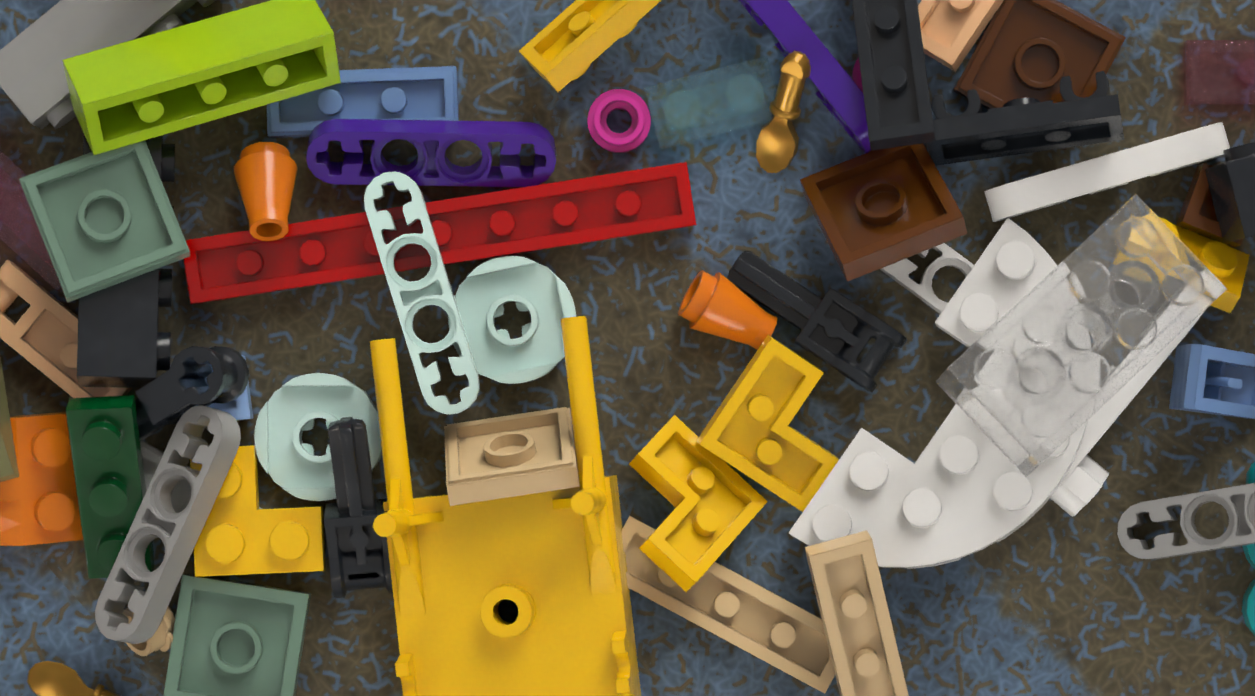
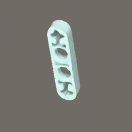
M396 171L385 172L375 177L366 188L364 206L422 395L427 404L435 411L447 415L458 414L470 408L477 399L480 390L478 372L422 192L417 183L406 174ZM394 183L399 192L410 191L412 201L403 205L404 217L408 226L420 220L423 233L403 234L392 240L389 244H386L383 231L396 230V226L389 211L377 210L376 201L385 197L383 187ZM407 244L421 245L431 256L430 271L424 278L418 281L410 282L404 280L395 270L394 259L396 253ZM429 305L441 307L450 318L448 334L444 339L436 343L422 341L417 337L413 328V320L416 313L421 308ZM458 342L462 356L448 357L455 376L466 374L469 380V387L460 391L461 402L450 404L446 395L436 397L433 392L432 384L441 381L438 362L435 361L425 367L421 353L441 352Z

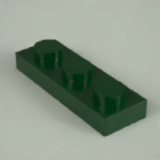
M134 395L69 398L66 408L89 579L108 578L146 494ZM153 541L150 542L145 552V564L150 572L154 570Z

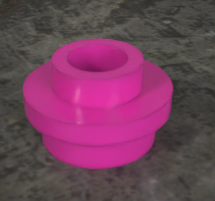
M613 89L595 99L589 109L587 123L590 135L597 145L609 152L625 153L636 149L644 142L650 130L651 116L648 106L639 95L625 89ZM614 110H624L630 115L632 123L626 132L615 133L607 126V117Z

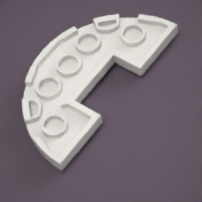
M1009 218L1005 220L935 321L938 328L986 359V361L915 464L861 428L789 531L791 536L811 546L867 530L873 541L878 567L915 569L938 566L961 560L960 558L983 550L993 543H998L1032 518L1060 486L1074 462L1089 419L1093 373L1090 341L1082 311L1062 271L1046 250L1028 232Z

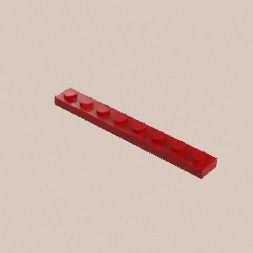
M687 162L425 203L444 265L697 225ZM403 206L378 210L389 211L396 226V230L383 231L386 244H389L392 240L403 234L423 233L420 220H417L410 226L407 225ZM366 212L288 224V233L284 237L273 241L258 240L250 234L249 230L186 240L190 250V257L184 258L191 304L385 275ZM407 244L396 253L394 259L396 272L429 268L431 267V256L423 246Z

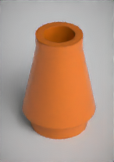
M258 142L245 147L234 166L235 179L249 220L250 234L262 241L278 240L288 233V216L298 170L297 164L291 158L289 150L285 146L274 142Z
M703 270L696 275L690 284L678 311L679 316L690 321V329L743 343L757 350L767 335L772 336L778 320L776 316L766 312L720 272L712 276Z

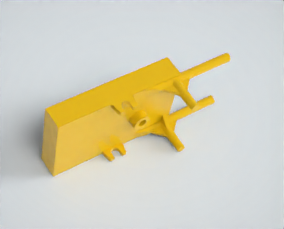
M586 316L561 319L580 487L450 506L448 494L413 498L396 340L391 338L370 341L387 501L383 502L384 511H388L375 518L373 528L379 536L387 537L400 652L395 663L396 677L401 678L403 696H641L630 591L626 577V555L623 550L621 532L623 528L617 475L604 476ZM503 599L511 600L517 605L518 617L515 622H506L500 617L498 607Z

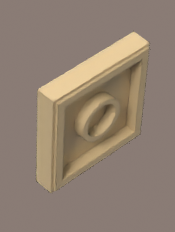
M561 407L444 426L446 487L450 506L580 487L570 408Z

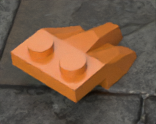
M66 412L10 416L19 477L0 482V546H27L83 540Z

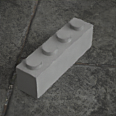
M60 0L0 50V87L32 125L43 129L51 123L55 129H58L76 117L72 107L62 62L63 59L183 26V22L178 17L197 1L202 7H207L216 0Z

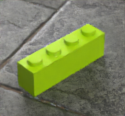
M270 0L62 60L73 111L93 155L341 83L334 32L316 0Z

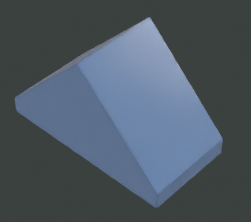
M1201 344L1176 346L1169 409L1255 419V354Z

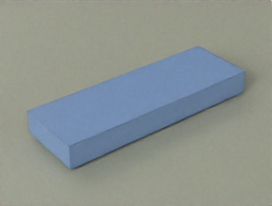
M457 67L339 70L341 79L339 84L267 104V134L269 138L309 137L317 125L332 119L459 121Z

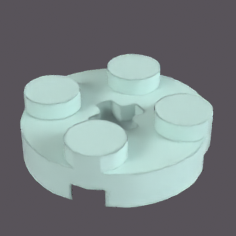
M520 256L498 257L477 266L459 285L454 298L478 374L500 383H527L548 374L565 357L561 319L576 317V309L573 298L565 283L547 266ZM508 302H515L519 311H529L531 314V323L522 326V337L510 339V334L507 330H497L495 327L494 318L504 315L503 304ZM448 316V325L450 329V318ZM456 342L453 345L457 353L461 357L462 353L458 342Z
M327 373L301 375L291 379L282 385L283 387L275 391L259 412L254 434L256 454L266 473H269L273 481L291 495L310 501L336 499L330 446L327 445L326 455H314L313 445L303 443L302 433L303 431L313 429L314 419L317 418L326 419L327 429L331 422L340 420L343 417L363 420L367 429L371 469L373 472L382 455L377 408L366 391L343 377Z

